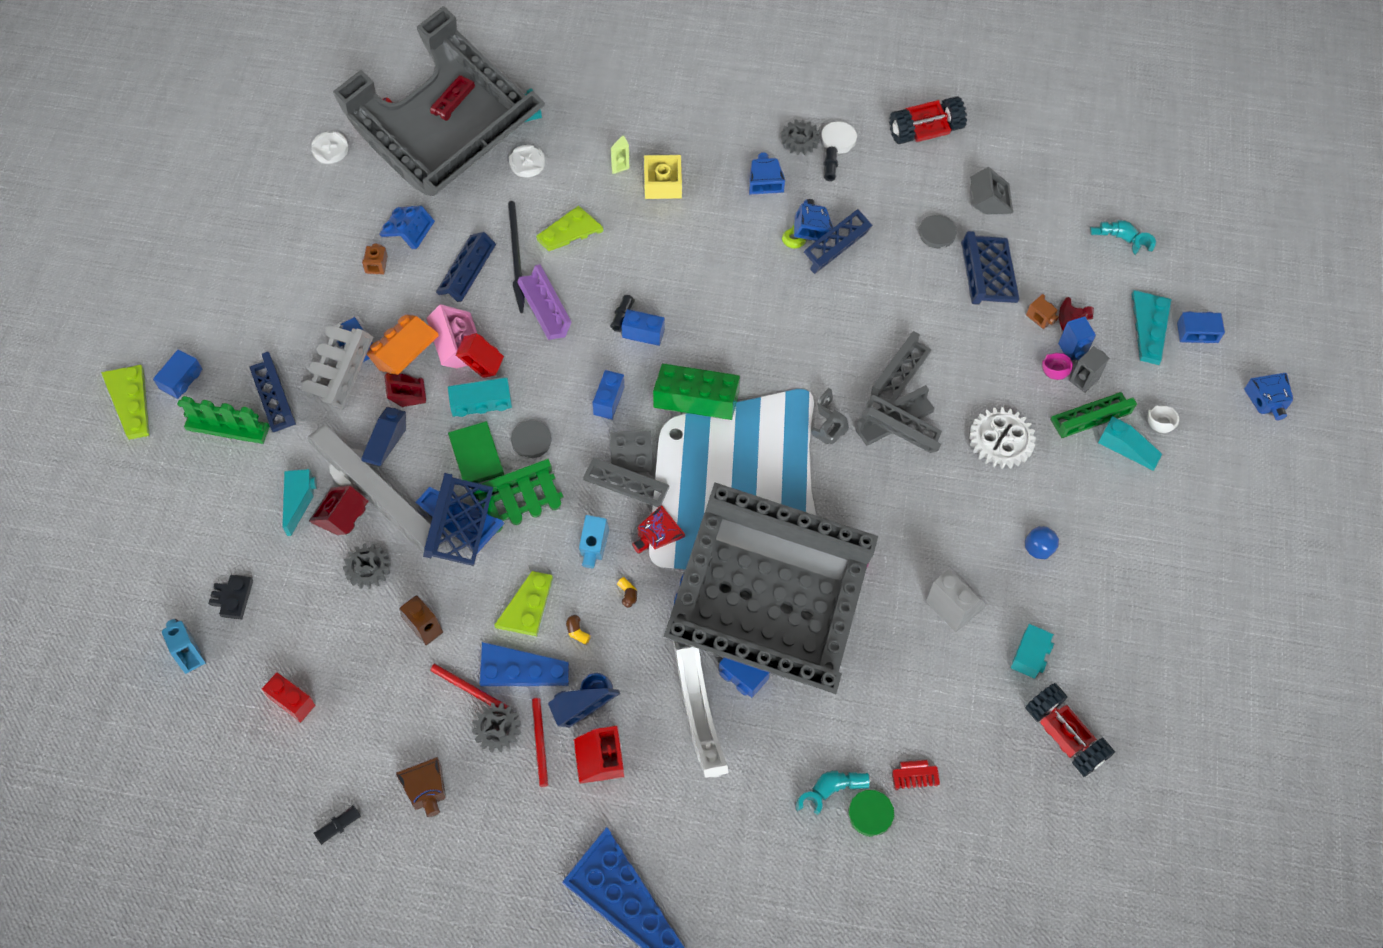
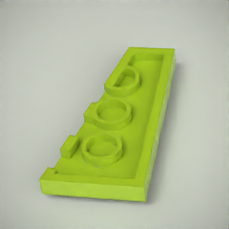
M142 365L101 372L127 438L131 440L150 436L144 368Z

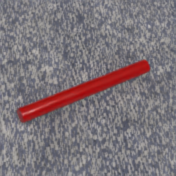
M433 664L430 669L434 674L490 706L491 703H494L496 708H499L500 703H503L437 664ZM503 703V704H504V708H505V710H506V708L509 707V706L506 705L505 703Z
M533 698L532 709L539 786L546 787L548 786L541 699Z

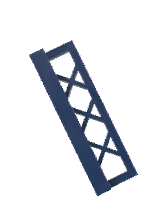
M859 209L804 250L805 255L813 263L810 270L814 274L866 235L873 225ZM855 216L863 223L861 226L852 225V219ZM839 229H848V236H840ZM827 238L835 239L834 247L826 246ZM813 249H821L822 256L817 259L811 251Z
M485 232L470 235L437 288L436 293L439 296L449 294L457 302L463 301L496 246V243Z
M268 351L261 354L264 362L249 366L271 430L274 433L296 425L276 367ZM267 369L264 378L256 375L255 371ZM266 383L273 386L270 393L262 391ZM271 399L279 402L275 409L268 407ZM277 415L283 416L285 422L274 425L273 421Z

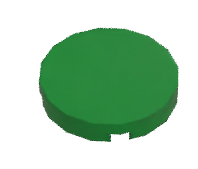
M876 790L862 791L850 803L848 809L850 823L858 833L867 837L884 834L892 825L894 807L885 794Z

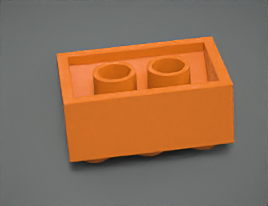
M404 315L399 318L398 323L393 328L388 329L384 333V337L370 346L367 356L379 371L398 375L439 334L419 317Z

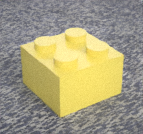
M681 155L644 156L645 199L682 198Z

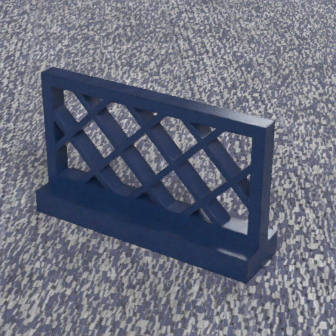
M967 231L961 245L972 304L979 305L981 301L1018 303L1020 299L1008 238L975 236V231ZM977 242L983 243L987 248L983 250L978 246ZM994 244H1003L1004 250L1000 251ZM989 249L997 254L995 258L987 253ZM982 256L990 262L988 265L980 261ZM999 257L1006 262L1007 265L1005 267L997 261ZM992 264L1000 270L998 274L989 268ZM987 272L993 278L989 281L983 276V273ZM1002 273L1009 277L1008 282L1000 277ZM996 280L1001 285H1003V287L999 289L994 284H992V282ZM989 287L996 294L987 295L986 288ZM1006 288L1013 296H1007L1002 291Z
M444 472L423 557L430 559L436 557L474 566L493 487L453 478V474ZM454 486H464L467 493L458 497L454 492ZM479 490L488 492L487 498L478 502L473 494ZM470 496L475 505L465 509L460 500ZM458 503L462 512L453 516L449 511V506ZM478 507L482 517L473 521L468 512ZM465 515L470 524L460 528L456 519ZM453 522L458 531L448 536L444 526ZM473 527L477 532V537L469 541L464 531ZM460 534L466 543L456 548L451 538ZM446 541L453 549L448 553L438 552L439 545ZM468 546L473 553L472 558H464L458 551Z

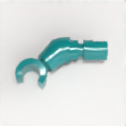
M1117 220V222H1111V224L1109 222H1101L1100 227H1090L1091 235L1107 236L1110 233L1111 236H1116V238H1121L1128 243H1133L1132 251L1135 255L1139 252L1141 245H1145L1150 252H1153L1156 245V239L1150 233L1139 234L1138 230L1130 222L1124 220Z
M837 770L823 773L812 788L813 792H805L798 798L795 805L796 811L798 812L803 809L804 800H811L815 804L814 813L818 815L822 810V800H826L834 792H839L840 789H845L847 786L849 789L869 788V773L848 772L845 775L844 772L838 773Z

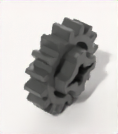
M796 119L794 124L788 122V126H784L783 131H781V144H785L784 149L790 148V153L796 151L797 155L800 152L806 155L807 151L812 153L813 148L817 149L820 142V131L816 130V125L811 126L810 121L804 123V119L801 122H798Z
M364 543L362 549L355 546L356 552H348L350 559L344 558L346 565L343 566V570L346 573L347 580H350L353 586L358 583L359 589H362L364 585L371 589V584L373 583L378 587L379 580H386L384 574H390L388 567L391 566V563L388 560L387 552H384L382 547L376 549L375 544L367 548L366 543Z
M491 703V709H487L484 706L483 714L476 713L479 720L472 722L477 727L472 730L473 735H478L475 741L477 743L482 742V749L489 746L491 753H493L495 748H498L501 753L503 746L510 749L509 743L511 741L517 743L515 735H521V731L516 728L521 726L520 720H516L519 717L517 712L512 713L513 709L511 706L505 710L503 703H500L499 708H496L494 703ZM494 714H503V716H494ZM487 719L486 727L482 731L483 723ZM495 724H497L500 727L499 731H496L493 726ZM509 727H511V731H510L509 735L507 736V735H506L507 729H508ZM494 738L499 739L500 741L494 742L490 740Z

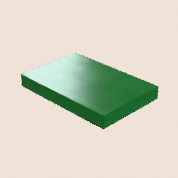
M487 421L448 432L462 480L479 483L504 475Z

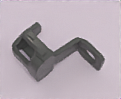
M830 388L822 394L817 403L819 414L827 420L820 429L813 427L811 430L812 435L825 444L835 443L840 436L845 435L849 430L848 420L843 414L836 410L831 412L827 409L833 400L832 389ZM834 424L833 429L827 434L828 429Z

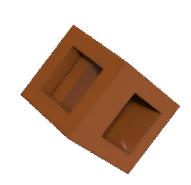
M375 243L372 246H366L365 256L362 260L366 274H385L388 255L386 248L381 244Z
M1044 294L1040 295L1030 304L1026 314L1027 317L1042 329H1045L1049 324L1052 326L1059 318L1056 315L1058 310L1053 304L1045 300Z

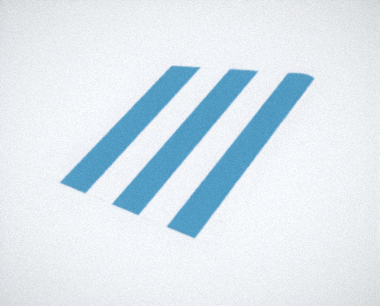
M794 389L737 402L732 420L687 413L670 419L663 426L658 441L655 480L669 485V490L662 506L685 533V537L655 550L649 544V556L655 565L663 568L686 570L714 482L816 515L811 492L809 451L814 399L809 391ZM674 428L680 429L683 432V437L679 440H674L670 437V431ZM654 490L653 499L658 501L661 493ZM653 506L652 513H653L658 507Z

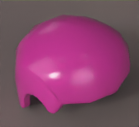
M1064 353L1047 354L1045 359L1042 360V369L1050 379L1062 380L1071 373L1073 362Z

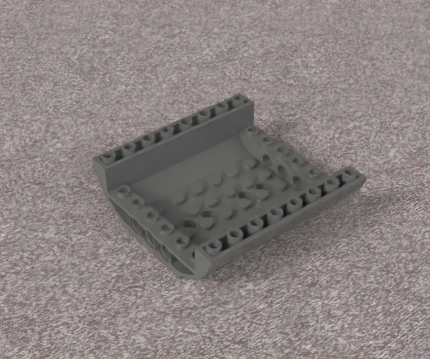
M714 482L663 637L837 694L842 675L839 672L867 565L874 555L879 536ZM722 584L728 585L730 592H721L719 586ZM747 591L751 598L744 600L740 597L739 593ZM786 604L791 607L792 612L786 614L782 612L780 606ZM801 612H809L812 615V619H803Z

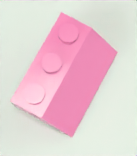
M440 304L426 319L428 325L439 334L434 340V344L441 365L456 369L468 366L455 355L464 336L477 333L471 313Z

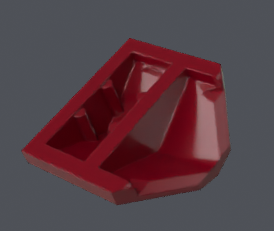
M385 374L387 399L400 407L426 403L423 378L418 379L407 374Z

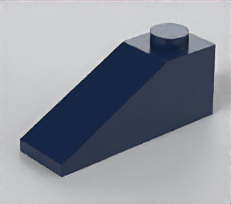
M391 407L385 408L377 420L361 461L377 466L383 464L406 431L405 411Z
M611 688L561 691L554 695V699L548 702V706L557 726L570 728L621 693L618 689Z

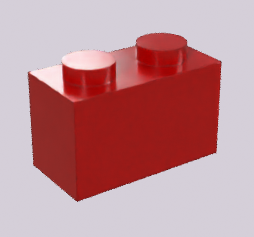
M477 333L464 336L455 355L482 378L495 376L504 358V355L496 347L490 345L482 335Z
M278 672L262 688L267 698L300 723L316 706L309 695Z

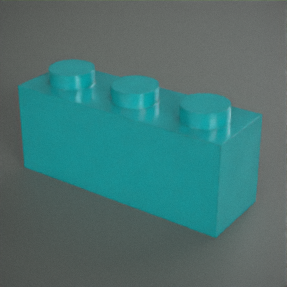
M508 377L447 386L453 417H464L476 413L484 414L496 410L504 411L512 408Z

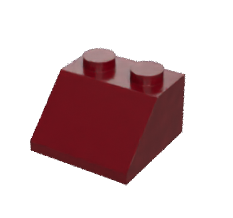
M351 486L332 487L309 522L333 534L347 535L354 529V523L357 518L365 512V506L369 500Z

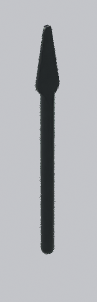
M509 201L508 210L515 276L512 286L519 312L522 314L524 311L525 295L518 284L519 277H522L516 206L514 201Z

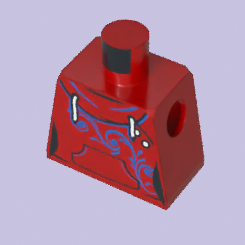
M661 505L638 526V536L640 539L632 543L635 551L640 554L649 549V544L655 550L684 538L685 533Z

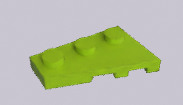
M578 205L536 235V239L544 248L552 251L568 245L570 241L578 238L582 240L588 238V235L592 233H602L603 227Z
M532 571L495 623V628L537 637L553 575Z

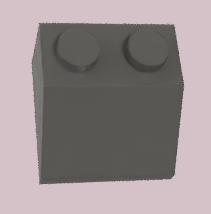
M990 167L970 177V189L973 196L972 204L975 209L980 210L983 214L1014 213L1010 185L1005 179Z

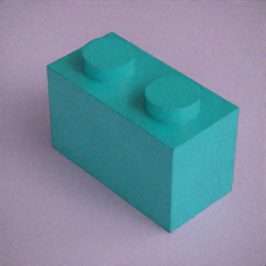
M1029 624L1024 631L1010 668L1034 679L1039 672L1043 673L1047 665V661L1044 658L1046 654L1050 655L1054 647V643L1051 642L1054 634Z

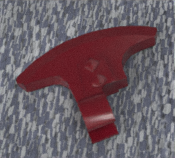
M1066 297L1059 309V323L1062 330L1064 331L1068 321L1084 316L1087 320L1093 319L1094 307L1075 308L1072 306L1071 298Z

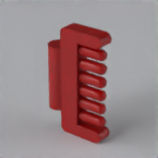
M927 759L900 762V769L892 771L895 790H898L900 785L904 789L905 781L907 788H911V783L913 788H916L917 785L922 787V781L924 787H927L928 783L929 786H933L934 783L936 787L940 784L937 766H928Z

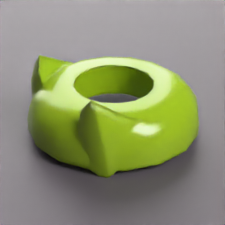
M794 225L783 233L782 242L789 248H800L806 243V239H791L789 237L791 234H794Z

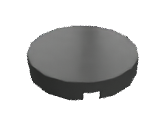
M932 215L922 221L919 234L923 243L938 249L944 246L948 247L954 242L957 229L954 222L948 217Z
M537 420L521 422L514 428L511 435L514 451L522 457L525 456L532 459L545 454L549 450L552 441L549 428Z

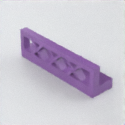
M540 264L535 265L532 275L519 277L518 284L547 339L565 338L572 322Z

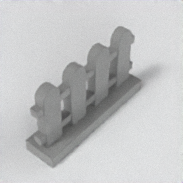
M336 323V326H328L325 330V335L330 338L328 344H320L317 348L318 354L322 356L320 363L313 362L309 367L310 372L314 374L312 381L305 380L301 387L303 391L307 392L305 396L312 398L313 395L321 397L322 402L343 410L373 340V336L358 328H352V331L342 329L343 325ZM336 341L346 343L343 350L334 347ZM329 359L338 361L336 368L327 365ZM321 377L330 379L328 386L319 384Z

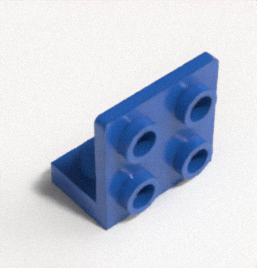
M423 206L397 207L393 210L389 220L383 225L379 235L381 237L401 236L411 249H417L435 221Z

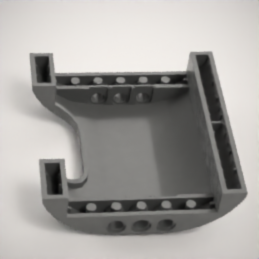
M445 6L441 7L417 26V31L435 63V71L430 79L406 98L397 103H389L381 99L375 92L374 82L362 70L333 91L341 109L364 140L404 180L418 191L429 196H435L545 106V102L533 91L525 96L457 30L456 17ZM459 75L474 81L475 88L451 113L448 121L441 119L439 115L435 116L430 113L431 106Z

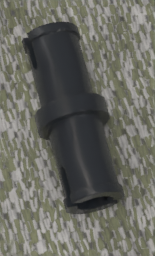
M830 146L826 150V159L824 160V179L826 181H834L836 178L838 150L834 146Z
M624 295L620 306L616 308L615 317L610 325L613 331H622V322L626 310H630L635 302L632 296Z
M352 805L339 816H333L328 824L313 834L319 843L323 845V843L337 833H343L344 828L358 818H361V815L355 806Z

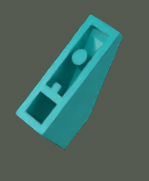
M1113 416L1098 442L1152 471L1155 470L1163 455L1131 425Z
M310 469L284 471L282 527L287 536H292L314 497V489H317V479L312 476Z

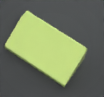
M624 135L611 147L613 174L630 168L629 144Z

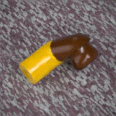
M622 577L617 585L625 592L622 604L630 608L637 601V589L625 577Z
M577 615L568 617L566 627L569 636L587 645L591 635L581 631L580 617Z

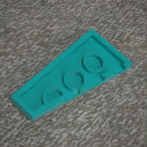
M1133 290L1131 295L1132 300H1134L1133 311L1136 316L1135 327L1138 332L1137 342L1140 361L1160 365L1172 299Z

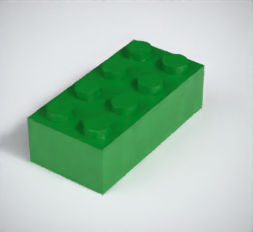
M662 363L653 390V408L732 420L740 391V375Z

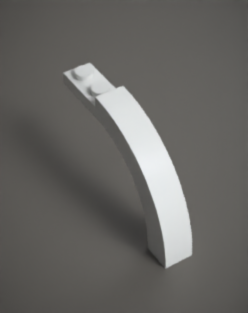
M673 641L686 714L698 761L701 763L705 778L719 777L722 774L728 773V767L710 712L699 649Z

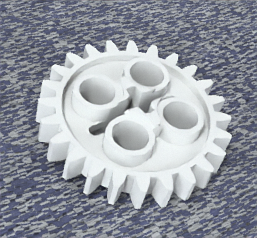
M1003 407L1000 412L993 408L991 413L986 410L984 415L979 414L978 419L974 420L970 428V446H975L973 453L980 452L978 459L986 458L985 464L991 461L995 468L998 463L1001 469L1007 464L1011 469L1013 464L1019 466L1021 461L1026 462L1027 458L1031 456L1036 445L1034 444L1036 437L1033 436L1035 430L1030 429L1031 423H1024L1026 417L1019 418V412L1013 415L1012 409H1009L1007 413ZM1010 425L1011 428L1009 429L1007 435L1001 441L998 449L993 450L994 447L997 445L998 440L1001 439V437L1003 436L1006 428Z

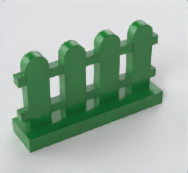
M183 396L177 403L185 411L183 415L187 417L184 428L187 431L264 444L270 428L268 423L259 422V415L248 407L234 410L233 406L227 403H222L221 407H217L209 400H202L200 404L195 403L192 398Z
M549 459L481 483L482 485L493 487L492 495L499 492V494L491 496L487 514L502 521L510 519L513 525H519L522 522V513L529 511L532 517L537 518L542 514L541 506L546 504L549 505L550 509L558 510L561 507L560 499L563 498L562 492L557 493L552 481L556 479L554 473L549 474L552 472ZM539 485L545 495V498L538 500L533 489ZM479 490L473 494L479 500L478 502L487 498L488 492ZM518 493L522 494L526 504L520 508L514 497ZM502 500L507 512L499 515L494 503Z

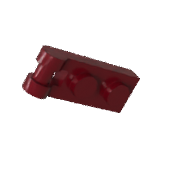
M459 75L431 106L430 113L435 116L439 115L441 119L448 121L451 113L475 88L474 81Z

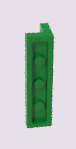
M1119 392L1051 416L1050 420L1062 439L1110 422L1112 416L1118 419L1130 415L1137 403L1134 398L1126 400L1123 393ZM1119 399L1120 402L1111 405L1112 401ZM1097 406L1102 408V409L1093 411L1094 408L1097 407ZM1080 412L1083 413V414H1085V415L1076 417V414H1078V413H1080ZM1065 419L1068 421L1062 422V424H1060L1058 420Z

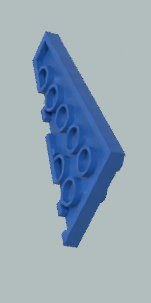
M606 827L562 881V884L640 948H684L635 869L624 855L619 844L615 841L610 830Z

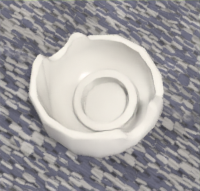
M1155 405L1152 410L1149 409L1148 425L1158 433H1168L1179 424L1178 413L1171 407Z

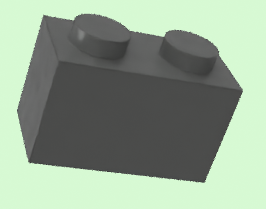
M1093 346L1078 361L1070 382L1084 393L1087 392L1100 379L1110 358L1103 351Z

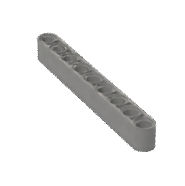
M322 425L307 437L309 443L339 472L342 471L346 479L351 483L354 482L355 484L352 485L424 553L430 524L365 462L361 461V458L326 425ZM446 542L440 544L438 550L441 549L446 544Z

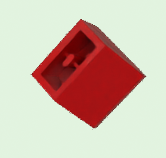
M618 725L593 729L574 739L579 784L624 777Z

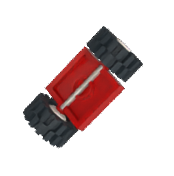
M955 96L943 99L941 104L939 100L890 113L889 125H891L890 131H892L891 135L892 137L894 136V141L899 145L915 139L917 143L949 135L951 131L965 128L967 125V113H965L966 107L963 106L964 102L961 97Z
M1053 683L1035 696L1025 706V709L1036 722L1040 721L1045 731L1052 736L1060 746V749L1069 758L1082 751L1072 761V764L1083 777H1086L1105 763L1116 751L1103 737L1097 740L1068 705L1060 709L1057 708L1068 696L1057 683Z

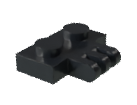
M230 575L228 584L214 583L213 589L219 591H212L210 596L218 599H209L208 604L221 607L219 615L223 618L242 620L253 584L252 577Z

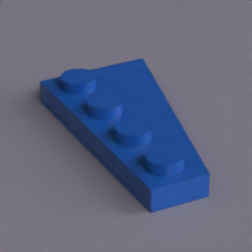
M429 487L416 501V504L431 517L434 514L439 491ZM462 502L465 509L470 507L468 504ZM458 503L449 506V511L453 516L462 512ZM477 509L468 512L473 521L482 517V513ZM488 514L486 515L478 552L505 524L502 520ZM465 515L456 519L460 528L470 524ZM453 522L444 526L451 534L458 531ZM473 527L464 531L469 541L477 537V532ZM460 534L455 536L463 544L466 543Z
M482 642L480 686H569V662Z

